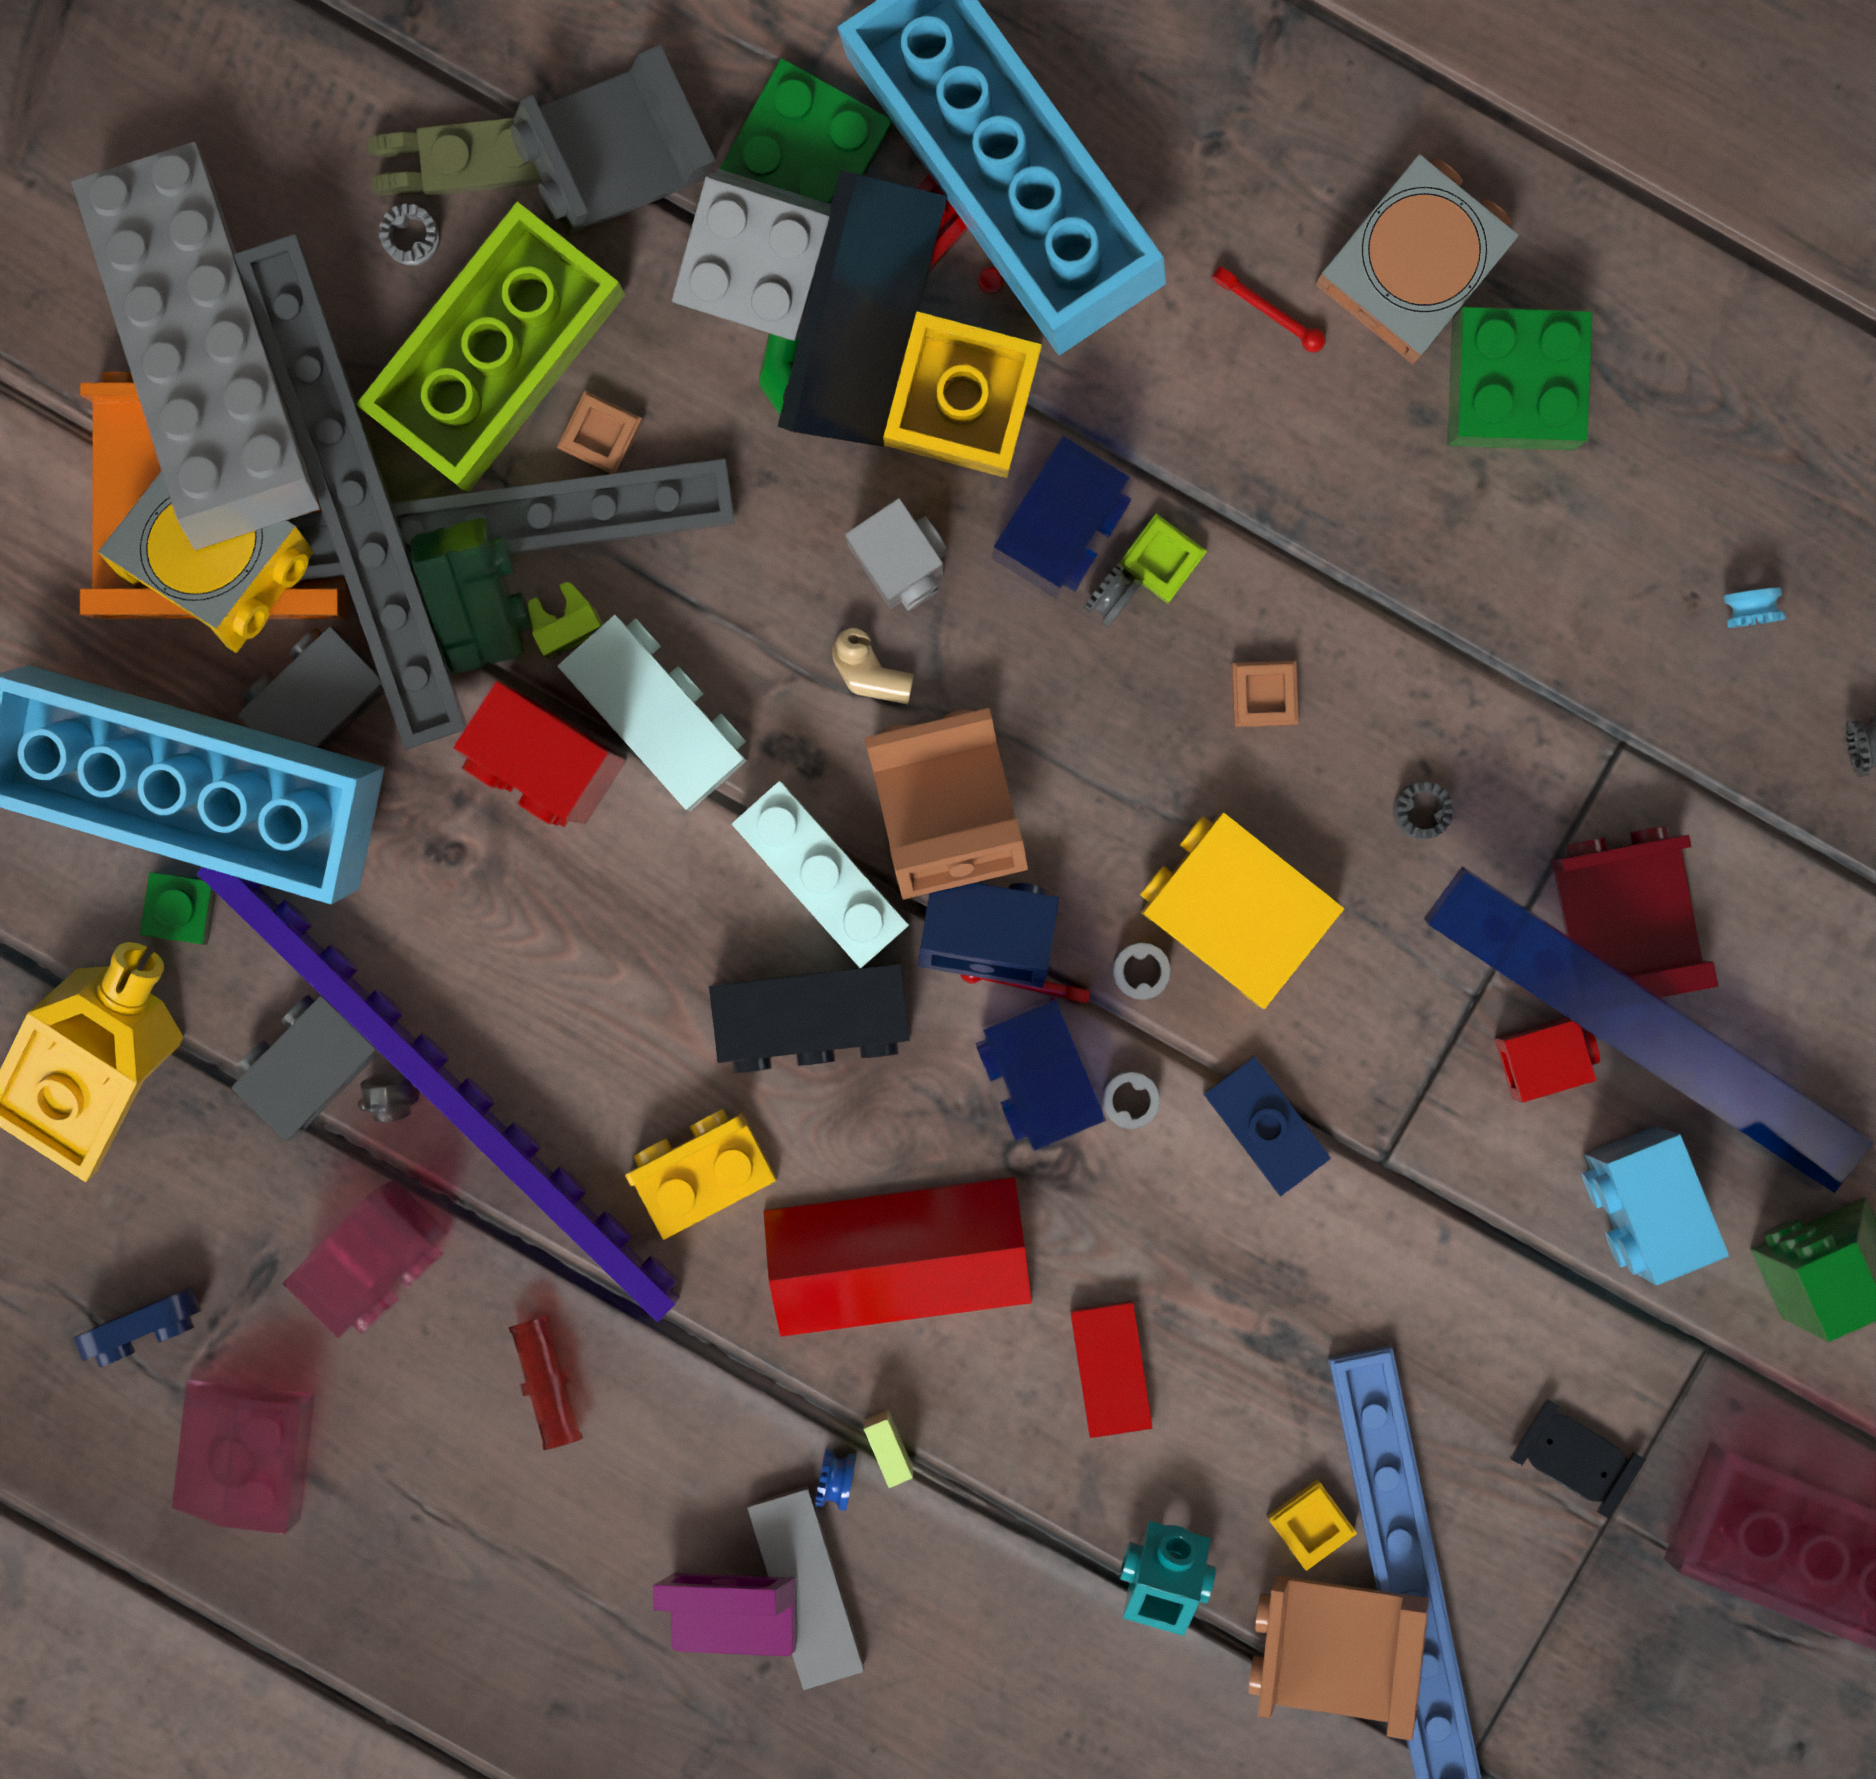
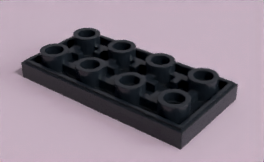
M841 170L836 192L831 201V213L820 257L815 266V277L804 321L799 330V341L789 382L784 391L783 406L777 427L796 433L884 447L883 437L915 315L919 310L947 196Z

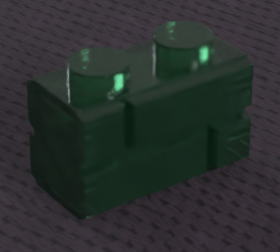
M480 517L454 524L449 529L442 527L416 534L414 538H411L412 563L449 672L457 674L483 667L487 662L495 664L520 657L524 653L523 631L532 629V623L523 593L511 594L505 578L506 575L514 574L512 558L505 537L492 538L487 520Z

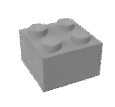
M721 169L715 170L705 178L671 302L795 341L799 337V330L804 321L815 277V266L820 257L831 213V204Z

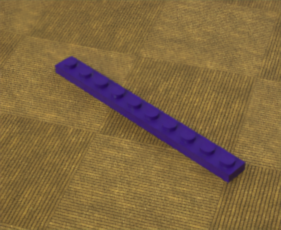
M202 867L196 873L657 1323L677 1303L680 1296L672 1289L678 1283L674 1275L653 1256H649L644 1262L626 1244L632 1238L631 1234L610 1213L604 1211L598 1217L581 1200L586 1191L572 1175L562 1167H558L552 1172L538 1159L535 1154L541 1149L539 1144L521 1126L513 1122L507 1128L489 1111L495 1102L477 1083L468 1077L460 1083L443 1066L449 1060V1057L432 1039L423 1033L415 1039L398 1022L404 1014L388 996L379 989H375L369 994L352 977L358 969L344 953L332 944H329L324 950L306 932L312 927V924L302 912L285 899L278 905L261 889L263 884Z

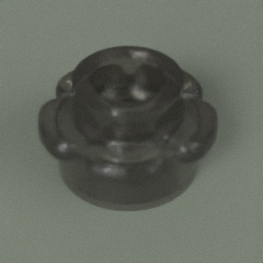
M400 1071L385 1072L368 1077L360 1083L363 1098L357 1104L361 1111H368L373 1114L374 1121L392 1122L403 1119L412 1113L410 1106L419 1101L420 1091L414 1088L413 1084Z

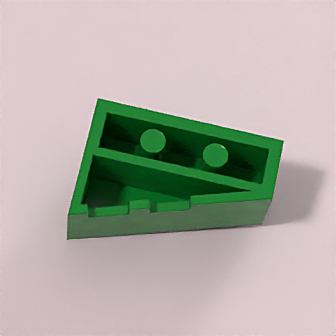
M1866 1197L1804 1225H1801L1799 1219L1781 1223L1763 1234L1766 1242L1751 1248V1252L1782 1319L1827 1342L1834 1341L1876 1322V1218Z

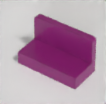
M673 1573L653 1585V1611H671V1645L675 1651L785 1657L790 1656L796 1651L795 1577Z

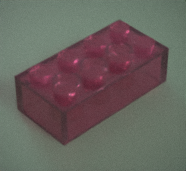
M1710 1440L1664 1559L1682 1575L1876 1651V1505Z

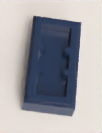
M1255 1056L1250 1057L1202 1093L1280 1197L1331 1159Z

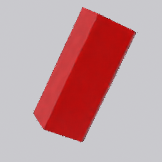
M1015 1177L774 1208L763 1211L768 1281L780 1337L1032 1303Z

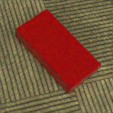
M1133 1301L1071 1309L1070 1316L1089 1437L1096 1438L1153 1429Z

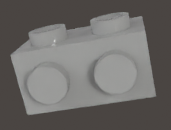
M900 498L845 534L849 549L890 610L902 603L906 610L910 611L939 591L937 579L943 576V563L940 559L947 555L945 552L947 548L927 517L924 516L915 522Z

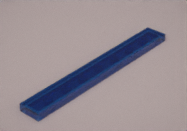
M1462 866L1425 915L1424 920L1429 926L1833 1193L1839 1189L1874 1144L1867 1135Z

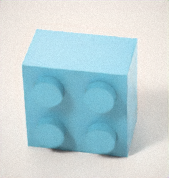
M1652 1126L1584 1154L1590 1170L1582 1173V1179L1595 1208L1603 1206L1614 1229L1605 1234L1610 1250L1620 1268L1627 1266L1633 1275L1637 1274L1657 1286L1729 1257L1680 1134Z

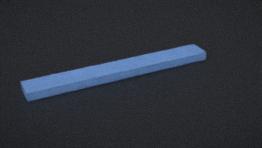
M1387 1345L1329 1357L1328 1362L1375 1589L1430 1598L1416 1726L1413 1740H1407L1414 1778L1481 1779L1393 1348Z

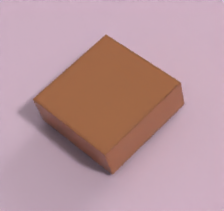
M585 390L557 448L607 474L619 473L644 420Z
M1296 661L1231 664L1233 728L1291 726L1299 724Z

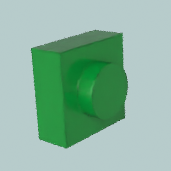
M149 872L139 935L200 945L208 944L216 892L202 879Z

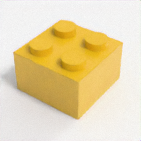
M917 311L883 437L884 446L1008 478L1042 344Z

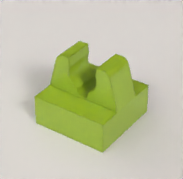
M570 582L559 585L561 592L566 598L565 616L560 619L555 615L547 614L539 598L535 597L528 602L533 628L532 635L543 656L550 660L581 645L603 625L596 609Z

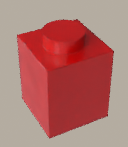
M1564 1017L1494 1038L1512 1099L1523 1103L1597 1081L1592 1065L1601 1062L1598 1045L1591 1028L1588 1026L1581 1029L1579 1019Z

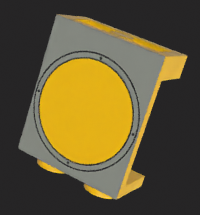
M161 471L98 553L122 580L136 589L146 585L209 626L227 648L237 653L247 639L255 637L263 629L269 616V610L286 588L294 586L303 577L308 566V560L314 551L297 527L287 520L194 550L176 518Z

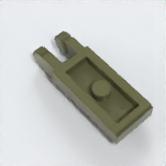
M514 118L416 128L417 133L395 132L370 136L371 138L367 140L368 151L371 155L394 157L397 155L419 153L421 173L408 171L387 172L372 178L373 194L380 196L424 192L428 197L538 185L543 182L533 161L525 162L516 149L511 134V126L515 124Z

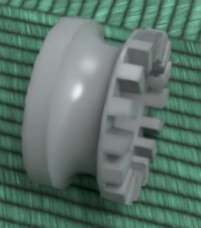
M402 204V206L391 208L392 210L384 215L383 222L381 221L379 225V238L383 248L396 262L406 266H418L428 262L436 254L440 245V231L435 220L424 208L422 209L414 204ZM409 219L423 222L427 233L425 243L415 242L412 250L407 252L397 249L393 239L395 229H406Z
M1137 942L1127 945L1118 953L1113 962L1112 974L1116 985L1122 993L1133 999L1146 1000L1156 997L1165 990L1170 980L1171 967L1167 956L1161 949L1150 943ZM1148 954L1152 955L1159 964V978L1152 986L1141 982L1135 988L1131 987L1126 982L1123 974L1127 959L1133 955L1135 958L1142 960Z
M1131 1070L1119 1072L1109 1079L1103 1089V1108L1109 1119L1119 1127L1127 1129L1142 1128L1150 1123L1158 1113L1160 1105L1159 1091L1153 1081L1141 1072ZM1126 1082H1131L1135 1090L1146 1088L1149 1095V1103L1146 1110L1137 1117H1131L1126 1109L1116 1111L1113 1106L1114 1092L1120 1085Z

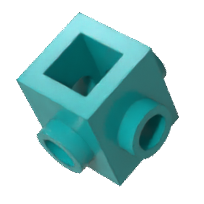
M1149 1521L1140 1544L1129 1542L1123 1557L1119 1579L1129 1582L1122 1618L1184 1636L1199 1602L1207 1604L1214 1585L1216 1566L1207 1564L1211 1538L1191 1533L1180 1526L1163 1525Z

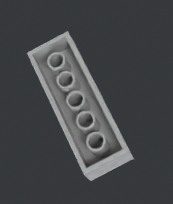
M196 142L71 181L175 515L194 550L320 509L294 428L233 255L236 254V250L212 177Z

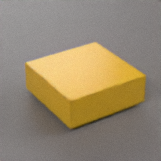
M1318 1479L1267 1515L1268 1520L1306 1571L1357 1534Z

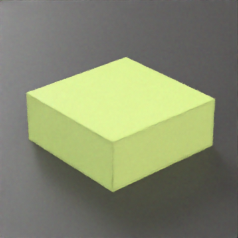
M889 1410L865 1419V1434L888 1487L891 1488L912 1479L913 1466Z

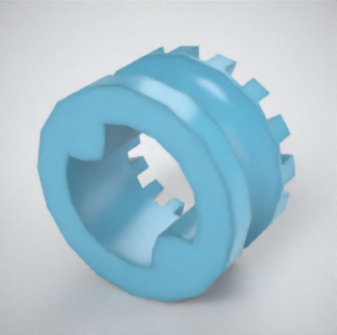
M1782 588L1759 589L1723 596L1724 604L1730 605L1733 610L1731 618L1727 619V627L1756 625L1755 618H1757V623L1760 622V624L1785 620V611H1781L1777 607L1778 598L1783 596Z

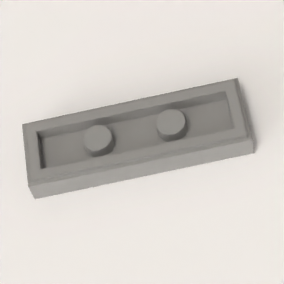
M809 1485L749 1503L747 1509L768 1576L795 1577L796 1651L792 1656L803 1690L864 1672L865 1666Z

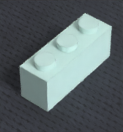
M614 615L558 665V668L685 810L692 811L747 761L738 751L746 740L721 713L713 721L709 719L695 703L704 693L679 666L670 673L666 671L652 655L661 645L636 618L626 626L620 618Z
M777 782L732 823L733 827L860 968L910 925L782 782Z

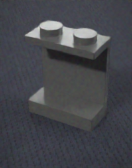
M661 45L638 53L629 72L539 107L533 95L521 99L513 120L515 124L511 126L512 138L519 155L525 162L533 161L543 182L539 184L538 188L546 212L552 220H561L568 236L705 181L706 176H708L716 162Z

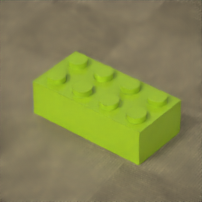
M517 201L356 405L462 490L469 493L626 294L616 279Z

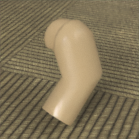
M848 628L839 633L832 646V657L848 689L857 695L908 704L914 674L882 668L870 645L871 640L863 630Z

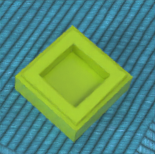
M1156 513L1119 564L1124 567L1123 571L1134 579L1138 578L1143 582L1142 585L1168 604L1207 551Z

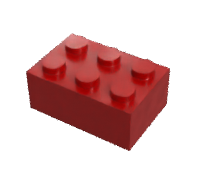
M498 681L494 683L453 747L467 757L461 767L467 773L493 789L497 787L502 791L505 789L509 792H512L514 788L523 793L517 802L520 807L549 825L552 823L563 827L569 821L582 824L587 823L627 761L522 692Z

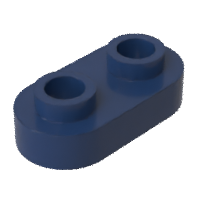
M192 1287L72 1338L81 1360L85 1361L95 1357L100 1368L135 1353L131 1342L135 1339L154 1332L158 1343L194 1328L190 1316L202 1310Z

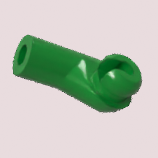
M769 333L759 375V385L776 412L780 415L783 406V395L789 382L799 337L793 341Z

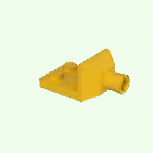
M126 942L118 945L111 957L109 966L77 968L27 1013L0 1069V1127L84 1182H87L98 1171L144 1080L180 1046L184 1038L163 1001L150 993L164 971V963L161 957L153 952L143 970H137L148 948L138 943Z

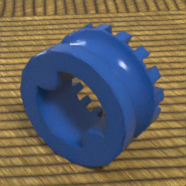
M825 1449L815 1506L823 1507L826 1502L832 1501L837 1504L838 1510H847L857 1454L849 1453L846 1458H838L834 1455L832 1449Z

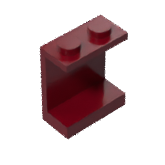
M1668 825L1630 832L1632 842L1630 845L1607 849L1605 837L1567 844L1569 856L1552 859L1580 1009L1595 1011L1719 987L1714 961L1702 959L1681 851V849L1691 847L1689 835L1670 837Z

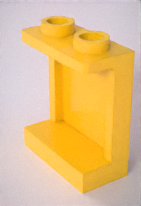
M1224 812L1219 813L1213 822L1203 815L1181 841L1180 846L1188 853L1174 871H1170L1163 865L1140 893V896L1148 901L1140 913L1236 987L1241 994L1256 1006L1265 1009L1343 912L1344 908Z

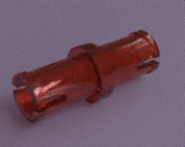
M548 1316L508 1327L509 1332L512 1333L525 1382L519 1385L522 1395H529L543 1442L541 1444L543 1451L583 1439L566 1386L567 1383L572 1382L569 1369L562 1371L548 1323L550 1322Z

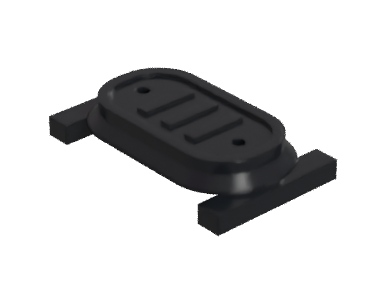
M1546 1398L1510 1459L1523 1466L1528 1458L1535 1469L1580 1497L1592 1502L1602 1501L1597 1512L1610 1519L1646 1459L1633 1452L1627 1461L1623 1452L1616 1445L1572 1418L1555 1414L1559 1406Z

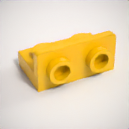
M724 1109L718 1110L690 1125L689 1127L694 1137L672 1148L667 1138L633 1155L638 1167L630 1170L625 1176L630 1186L635 1185L663 1240L777 1181L743 1112L728 1119Z

